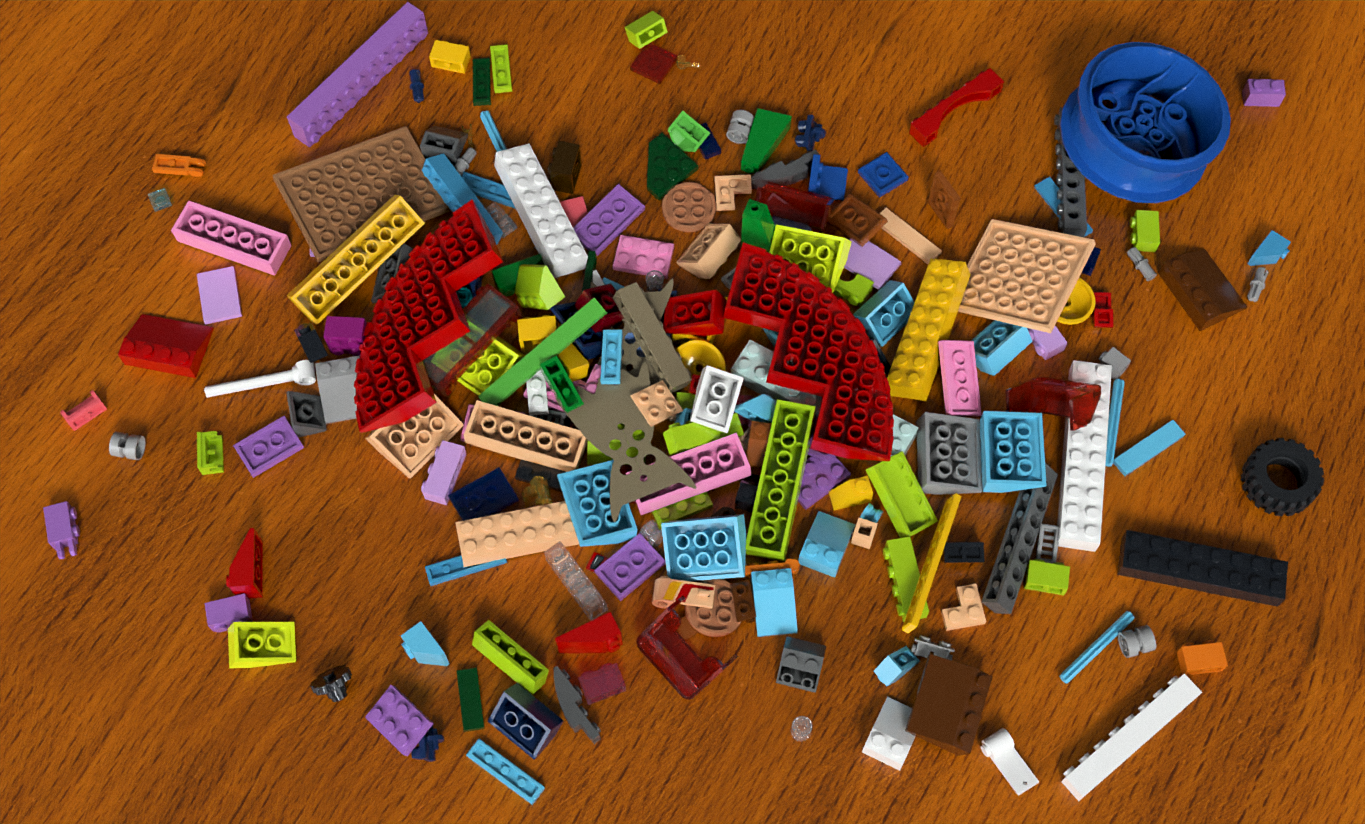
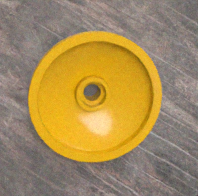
M1078 279L1057 322L1069 325L1078 324L1088 319L1095 308V295L1091 287L1083 279Z
M688 341L675 350L680 354L685 368L690 371L691 379L692 374L701 375V372L697 370V365L699 364L703 368L708 365L726 371V364L722 353L716 346L707 341ZM691 381L687 385V387H684L679 391L689 393Z

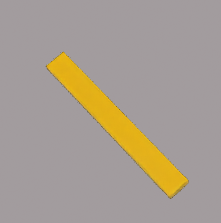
M957 493L953 494L945 502L902 626V631L906 633L914 630L921 618L962 497Z

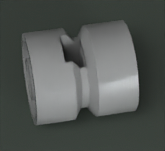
M744 110L734 111L726 133L727 138L737 144L747 143L754 116Z
M114 432L109 443L110 455L121 458L126 456L127 459L140 460L145 452V437L134 434L129 436L128 433Z
M1148 625L1137 627L1134 629V632L1127 630L1118 634L1119 646L1126 658L1139 655V651L1148 653L1156 649V640Z

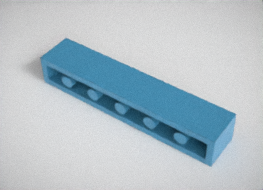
M440 154L426 158L422 172L452 213L470 200H473L497 245L503 234L502 230L446 155Z

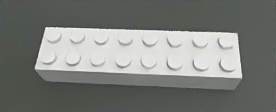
M530 144L496 152L494 166L533 244L541 255L544 265H547L554 278L584 270L588 256Z

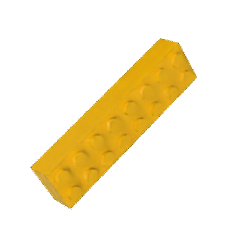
M394 195L300 282L287 297L312 323L317 325L425 224L424 221L400 195Z
M930 258L887 377L891 396L927 401L940 364L938 341L948 340L971 275L966 262Z

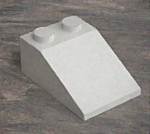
M708 365L704 367L697 385L690 421L728 433L744 378Z
M887 697L862 753L900 771L916 737L905 731L912 708Z

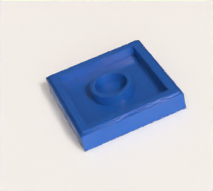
M887 152L858 169V174L879 198L908 181L909 178Z

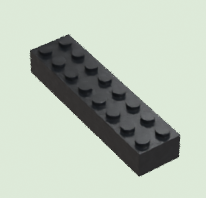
M1126 530L1121 538L1117 575L1278 607L1285 600L1288 561Z

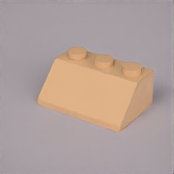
M708 224L676 263L698 278L710 279L715 276L717 269L727 261L730 253L737 249L741 238L730 224Z

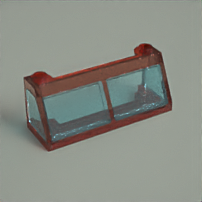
M488 283L485 286H481L476 291V296L463 308L471 331L423 360L431 387L444 399L452 393L450 391L452 384L456 386V381L507 327L510 328L512 326L510 322L514 321L517 323V320L522 318L520 308Z

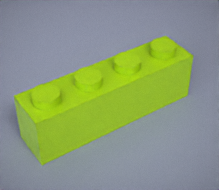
M738 413L733 414L728 433L691 422L690 420L685 422V425H680V423L669 425V429L663 432L669 455L685 452L737 433L738 437L744 435Z
M910 537L887 540L885 548H883L884 559H888L889 562L887 567L888 576L893 579L894 583L892 585L893 596L897 597L899 603L896 605L897 613L899 616H902L903 622L905 621L920 577ZM927 601L920 619L927 618L928 616Z
M490 620L474 632L472 646L530 694L533 695L546 683L549 670Z

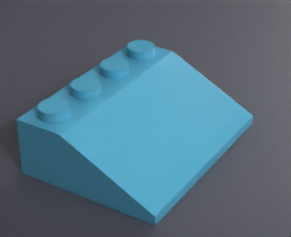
M983 411L980 418L983 492L1004 493L1046 487L1042 413Z
M614 460L557 474L580 547L618 544L632 540L637 535L638 529L629 503L621 507L616 522L613 521L611 516L610 477Z
M744 514L672 520L661 523L667 576L671 579L698 581L745 577L746 527Z

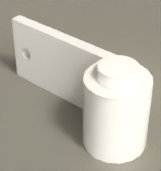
M1001 728L981 741L983 754L991 758L1018 796L1039 783L1038 779L1015 750L1014 741L1005 728Z

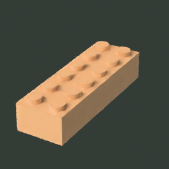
M478 400L475 403L464 433L465 443L566 472L579 469L588 442L580 430Z
M565 501L455 522L464 567L579 544Z

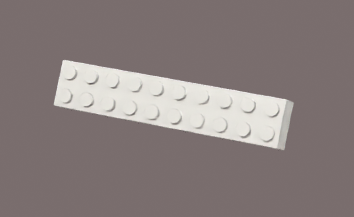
M1073 360L1069 369L1057 526H1060L1058 536L1059 547L1095 552L1100 545L1112 365Z

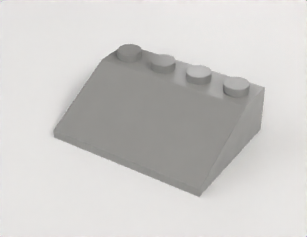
M360 356L315 363L326 424L356 419L355 411H357V405L354 403V396H356L354 381L357 378V373L355 372L356 361Z
M925 412L917 420V427H919L917 432L918 482L923 492L934 495L981 493L980 419Z

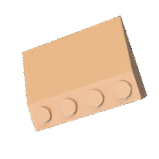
M436 395L437 403L406 422L375 429L365 438L409 479L435 455L436 448L441 445L442 440L448 442L464 426Z

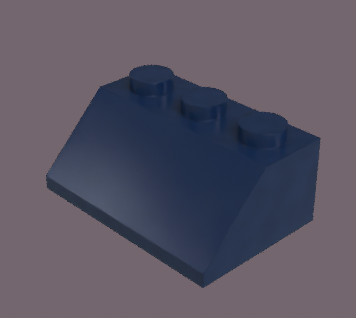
M576 302L555 305L550 308L560 325L579 311L575 306ZM591 327L573 342L587 360L598 358L602 355L603 332L595 333Z
M516 683L503 692L488 722L535 760L556 736L564 720Z

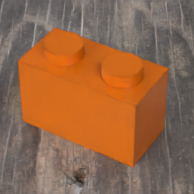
M1209 640L1200 645L1186 643L1176 652L1182 675L1221 672L1228 666L1222 642L1215 643L1214 640Z

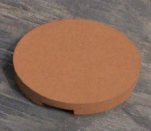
M684 182L675 185L664 196L662 213L666 222L673 228L683 232H695L704 229L714 219L716 200L714 195L702 187L701 184Z
M723 579L702 580L699 583L715 585L713 607L711 609L684 605L688 622L695 630L707 636L721 637L732 633L741 622H737L731 583Z

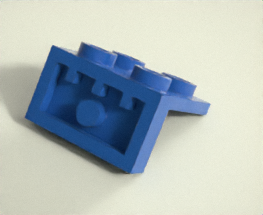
M813 154L808 196L843 201L848 169L825 166L823 162H820L821 155Z

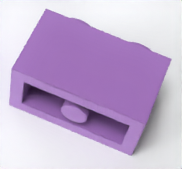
M1248 79L1242 90L1244 106L1279 107L1286 95L1284 80Z
M245 594L205 603L207 624L213 632H224L233 622H253L250 600Z

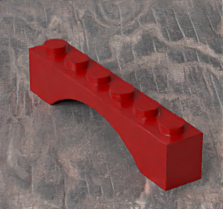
M991 68L981 71L975 79L967 81L959 90H954L948 98L940 100L934 108H929L920 118H915L910 124L909 134L922 147H925L937 138L939 127L950 112L970 102L989 101L1002 92L1004 80Z

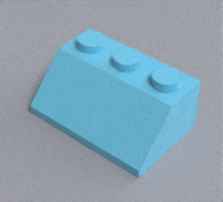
M890 280L853 315L863 324L866 334L870 338L875 339L879 346L883 347L907 324L914 300L903 282Z
M994 320L971 340L974 341L976 367L984 373L995 376L1033 342L1028 329Z

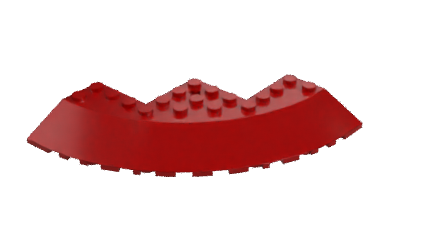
M470 200L454 211V216L448 221L443 220L438 224L440 227L433 233L429 232L420 246L416 245L410 252V258L404 265L400 264L398 267L400 270L395 278L391 277L385 286L386 292L382 299H378L374 306V315L371 322H368L365 327V339L359 347L361 351L360 358L357 359L355 366L357 378L354 381V387L356 388L354 403L357 405L355 414L361 433L406 422L437 403L423 360L471 331L456 291L503 263L494 237L473 200Z
M743 242L723 318L778 332L766 383L822 397L810 449L847 459L890 461L894 438L891 389L885 376L884 365L878 357L875 344L869 339L863 324L858 318L854 317L849 306L841 298H837L832 293L830 287L827 288L820 283V280L812 273L803 271L799 268V265L784 260L782 256L773 255L766 252V249Z

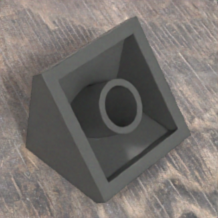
M293 391L286 392L291 424L297 437L321 433L327 430L320 396Z

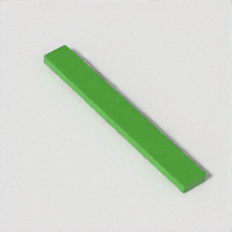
M594 297L478 396L479 399L488 404L500 405L541 370V363L560 354L606 315V310Z

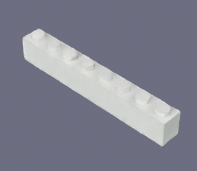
M1185 674L1180 678L1174 676L1167 683L1169 687L1165 691L1162 688L1153 695L1155 699L1151 703L1146 701L1138 708L1140 713L1136 716L1131 714L1123 721L1126 724L1124 727L1119 729L1117 726L1108 734L1111 737L1105 742L1102 739L1093 747L1096 750L1093 754L1089 755L1087 752L1078 760L1081 764L1077 768L1071 766L1063 773L1065 778L1062 780V783L1078 801L1202 693Z

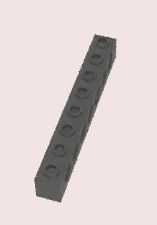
M1060 107L1058 115L1055 114L1054 125H1057L1055 140H1058V144L1055 147V154L1058 155L1056 169L1059 170L1056 178V184L1059 185L1057 200H1060L1057 214L1061 215L1058 222V230L1064 234L1084 237L1087 231L1085 176L1081 174L1070 160L1062 143L1060 120L1063 108Z
M1046 463V487L1019 491L982 599V603L994 613H1012L1058 476Z

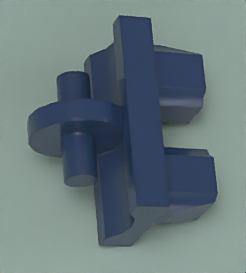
M808 115L807 120L799 121L798 129L800 133H805L804 135H797L795 139L797 146L806 147L808 152L813 151L815 142H819L820 139L826 136V131L822 128V125L814 122L813 115Z
M433 725L419 741V746L412 750L411 755L413 759L426 760L428 762L436 761L435 750H439L438 743L444 741V736L438 735L437 728L433 729Z

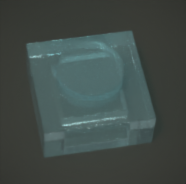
M165 188L148 194L155 212L172 206Z

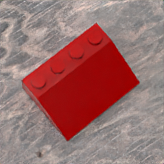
M142 314L124 337L118 356L124 365L196 378L214 328Z

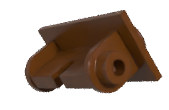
M750 579L732 583L731 588L737 622L745 620L746 623L754 622V618L757 616Z

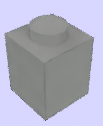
M1114 347L1109 352L1105 350L1099 357V364L1112 365L1111 378L1114 381L1126 371L1131 362L1130 359Z

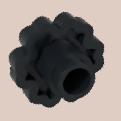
M345 665L337 666L318 675L317 679L311 682L310 687L313 693L317 695L327 694L328 698L332 699L333 702H338L347 696L345 682L351 679L352 673L349 667Z

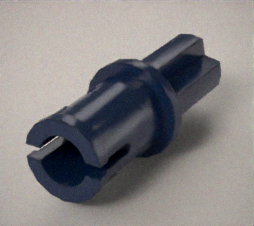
M413 69L409 72L411 79L410 89L413 92L414 101L420 103L424 101V84L421 82L420 71Z

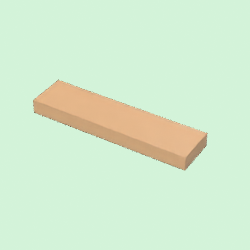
M885 208L880 213L888 221L882 229L924 262L929 264L930 258L936 259L941 254V249L888 208Z

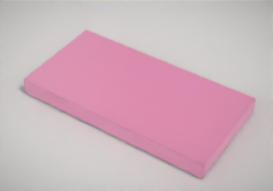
M938 341L946 415L958 417L982 416L974 341Z

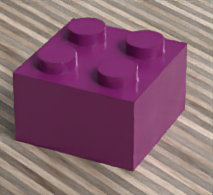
M327 316L324 339L330 352L335 355L352 354L353 356H360L361 351L359 347L365 339L364 331L367 325L365 318Z

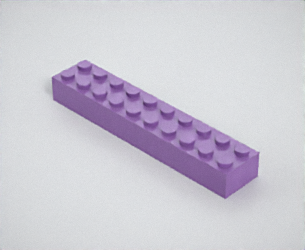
M407 2L287 116L294 137L309 148L314 143H317L320 137L328 132L338 120L342 119L344 114L350 108H353L362 97L366 96L368 91L374 85H377L386 74L390 73L392 68L401 62L406 54L412 51L421 40L426 38L428 30L424 13Z

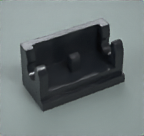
M946 542L941 560L944 563L985 562L984 542Z

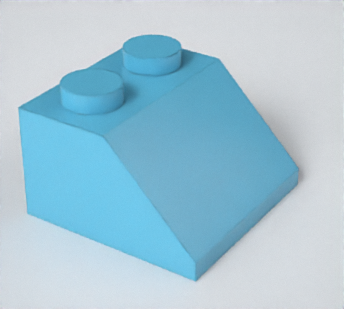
M421 621L401 635L404 641L401 645L411 660L415 658L418 663L448 666L450 664L444 651Z

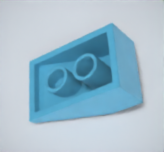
M818 511L799 555L798 561L800 565L835 578L856 524Z
M791 568L751 572L750 581L757 616L755 618L757 637L798 633Z

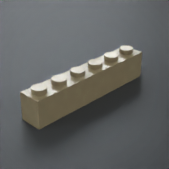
M635 282L617 290L613 300L659 381L663 380L671 393L687 387L692 380L690 371L683 365L680 354L675 351L671 338L666 335L663 324L654 314L653 306L646 300L643 289Z

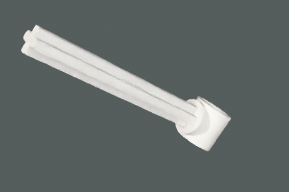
M302 360L297 362L292 367V370L206 386L204 391L208 398L295 381V383L304 386L311 385L316 382L314 362L310 363L309 360Z

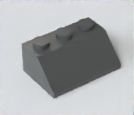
M403 243L379 266L371 302L377 303L378 299H382L386 292L385 286L391 277L395 278L400 270L398 268L400 264L404 265L410 258L409 254L413 250L412 247Z

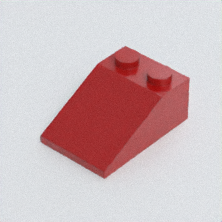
M716 289L670 297L665 308L663 329L665 333L698 336L723 334L725 322L723 316L727 300Z
M255 528L249 529L229 567V575L226 576V585L231 589L232 593L235 596L245 594L248 599L263 598V540Z
M611 612L555 638L559 654L612 653L623 645L621 631Z

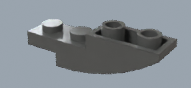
M815 149L812 152H806L797 160L790 161L786 166L782 160L771 164L767 169L758 171L751 177L752 189L780 188L806 179L808 177V170L812 168L813 154H820Z
M558 666L554 667L555 689L560 707L574 733L582 729L593 744L601 740L599 734L601 730L594 721L590 723L586 718L588 713L583 706L578 707L583 703L581 697L583 693L577 685L572 686L569 682L571 678L565 669L560 670Z

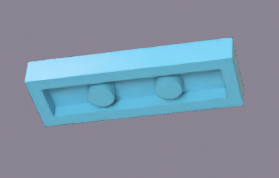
M603 330L601 385L621 384L622 330Z

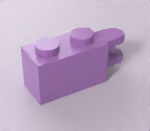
M67 501L43 507L48 543L57 551L58 558H65L64 547L68 546L71 556L77 555L76 544H79L78 536H80V530L75 523L77 518L75 507H72Z

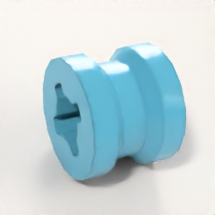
M869 503L860 518L877 523L883 511L875 509Z

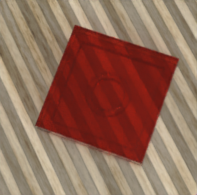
M649 43L643 47L630 66V70L661 84L677 61L678 56Z

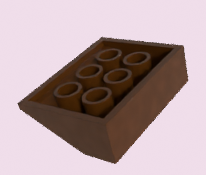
M1205 249L1178 255L1164 262L1158 273L1199 331L1247 309L1244 301Z
M929 654L905 731L957 756L970 754L993 676L977 668Z

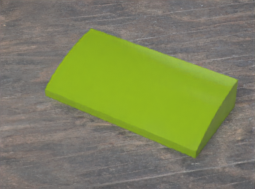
M903 451L891 456L890 461H881L866 469L900 538L911 537L938 522Z

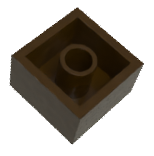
M559 141L557 148L554 147L553 162H550L548 166V173H550L549 182L552 184L554 191L574 194L582 166L580 145Z

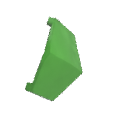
M683 110L668 128L672 142L682 151L696 152L710 135L708 130Z

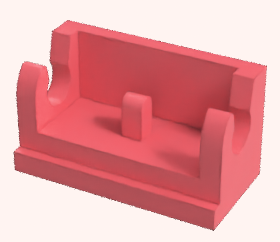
M93 390L90 391L91 397L68 412L60 411L74 431L107 410Z

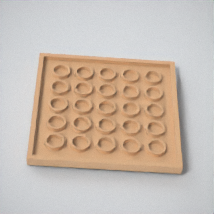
M991 219L967 264L971 275L958 312L1051 333L1096 245L1095 240Z

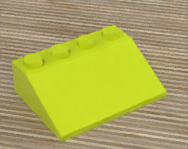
M776 224L769 253L782 256L784 260L799 265V268L803 271L812 273L820 280V283L827 288L830 287L833 293L847 262L851 241L843 237Z
M465 316L471 331L439 350L432 364L479 396L526 355L471 317Z

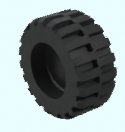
M1277 438L1275 441L1270 439L1264 444L1261 443L1257 446L1242 468L1241 481L1244 482L1242 487L1245 492H1248V499L1250 501L1253 500L1257 508H1264V512L1268 514L1274 512L1275 516H1283L1284 513L1286 516H1292L1295 513L1302 512L1320 494L1321 487L1324 484V478L1322 477L1324 471L1322 467H1319L1321 462L1318 457L1315 458L1313 456L1315 453L1311 449L1307 450L1305 448L1306 445L1301 442L1297 444L1293 439L1285 441L1284 438ZM1276 464L1288 468L1297 479L1298 489L1285 490L1276 486L1267 474V466Z

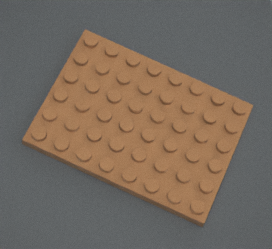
M406 126L273 175L274 182L317 262H321L331 255L394 195H400L423 221L451 211L439 193L433 188L428 178L424 176L422 168L426 159Z

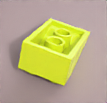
M233 622L228 628L229 668H253L296 662L294 622Z

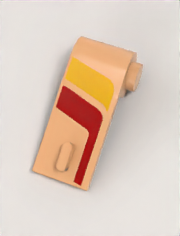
M661 576L655 580L652 604L659 608H669L672 606V603L712 609L715 585Z

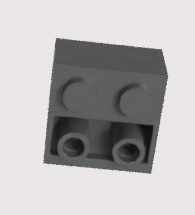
M434 125L425 131L420 144L421 152L425 158L445 154L451 164L456 165L457 159L460 158L466 143L468 133Z
M787 636L776 683L816 693L826 646Z

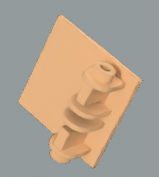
M663 380L630 395L650 427L666 419L673 421L676 419V414L683 412V409Z

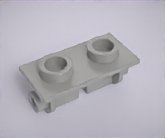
M920 635L919 638L914 637V641L917 642V645L913 644L911 652L915 653L914 655L928 658L930 651H932L935 656L952 661L953 655L949 653L955 650L951 648L950 643L939 641V644L931 642L932 638Z

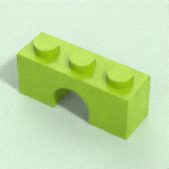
M857 274L851 281H843L839 278L833 294L848 300L852 305L861 307L872 292L874 282L860 274Z

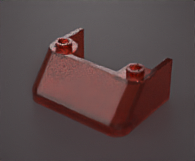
M764 182L758 186L755 201L768 206L771 217L776 216L807 224L811 227V231L818 233L826 231L835 202L834 198L773 182Z
M1035 377L1006 390V412L1043 413L1070 418V431H1075L1091 423L1101 397V386L1050 377Z
M681 596L637 637L636 644L639 650L681 697L691 700L738 656L736 654L723 664L714 656H709L703 661L676 631L681 626V618L674 609L686 599L684 596Z

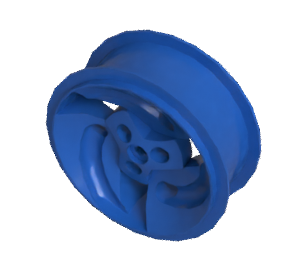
M1130 42L1114 45L1100 52L1088 63L1080 78L1079 86L1069 95L1062 109L1060 131L1062 143L1070 160L1081 174L1098 188L1118 198L1133 202L1160 203L1180 197L1189 192L1198 183L1207 164L1211 163L1223 150L1230 134L1231 117L1227 100L1219 85L1203 67L1190 57L1172 48L1158 44ZM1149 95H1152V96H1154V97H1156V98L1162 100V101L1164 102V104H1163L1162 102H1160L1159 100H1157V99H1155V98H1153V97H1150ZM1110 100L1113 103L1114 109L1105 107L1102 101ZM1171 147L1173 160L1161 159L1160 156L1164 155Z

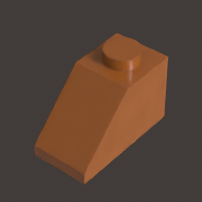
M752 421L747 449V460L750 466L761 468L763 466L771 423Z

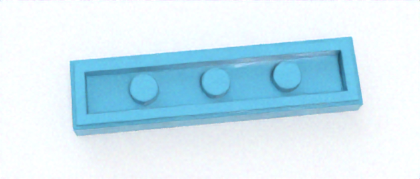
M1172 420L1115 458L1113 463L1124 476H1127L1176 443L1186 434Z
M478 739L466 754L469 759L531 805L534 804L545 789L542 784L481 739Z

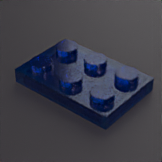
M499 467L448 495L462 521L494 515L519 501Z

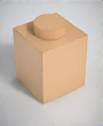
M858 518L851 543L870 549L878 523Z

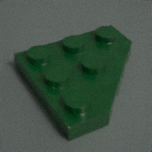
M663 133L649 142L647 190L660 201L675 185L682 183L698 170V165Z

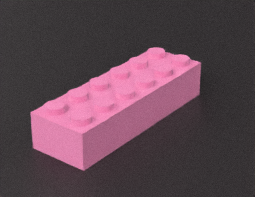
M192 201L187 202L171 229L178 242L274 276L291 248V243L286 234Z
M737 433L670 457L693 480L696 489L682 483H676L637 499L635 502L640 515H644L751 476V467ZM642 475L640 477V480L642 482H645L647 480V476Z

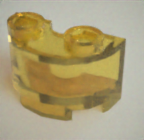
M534 476L530 482L531 486L526 487L522 492L525 507L531 508L553 503L547 479L543 480L542 476Z

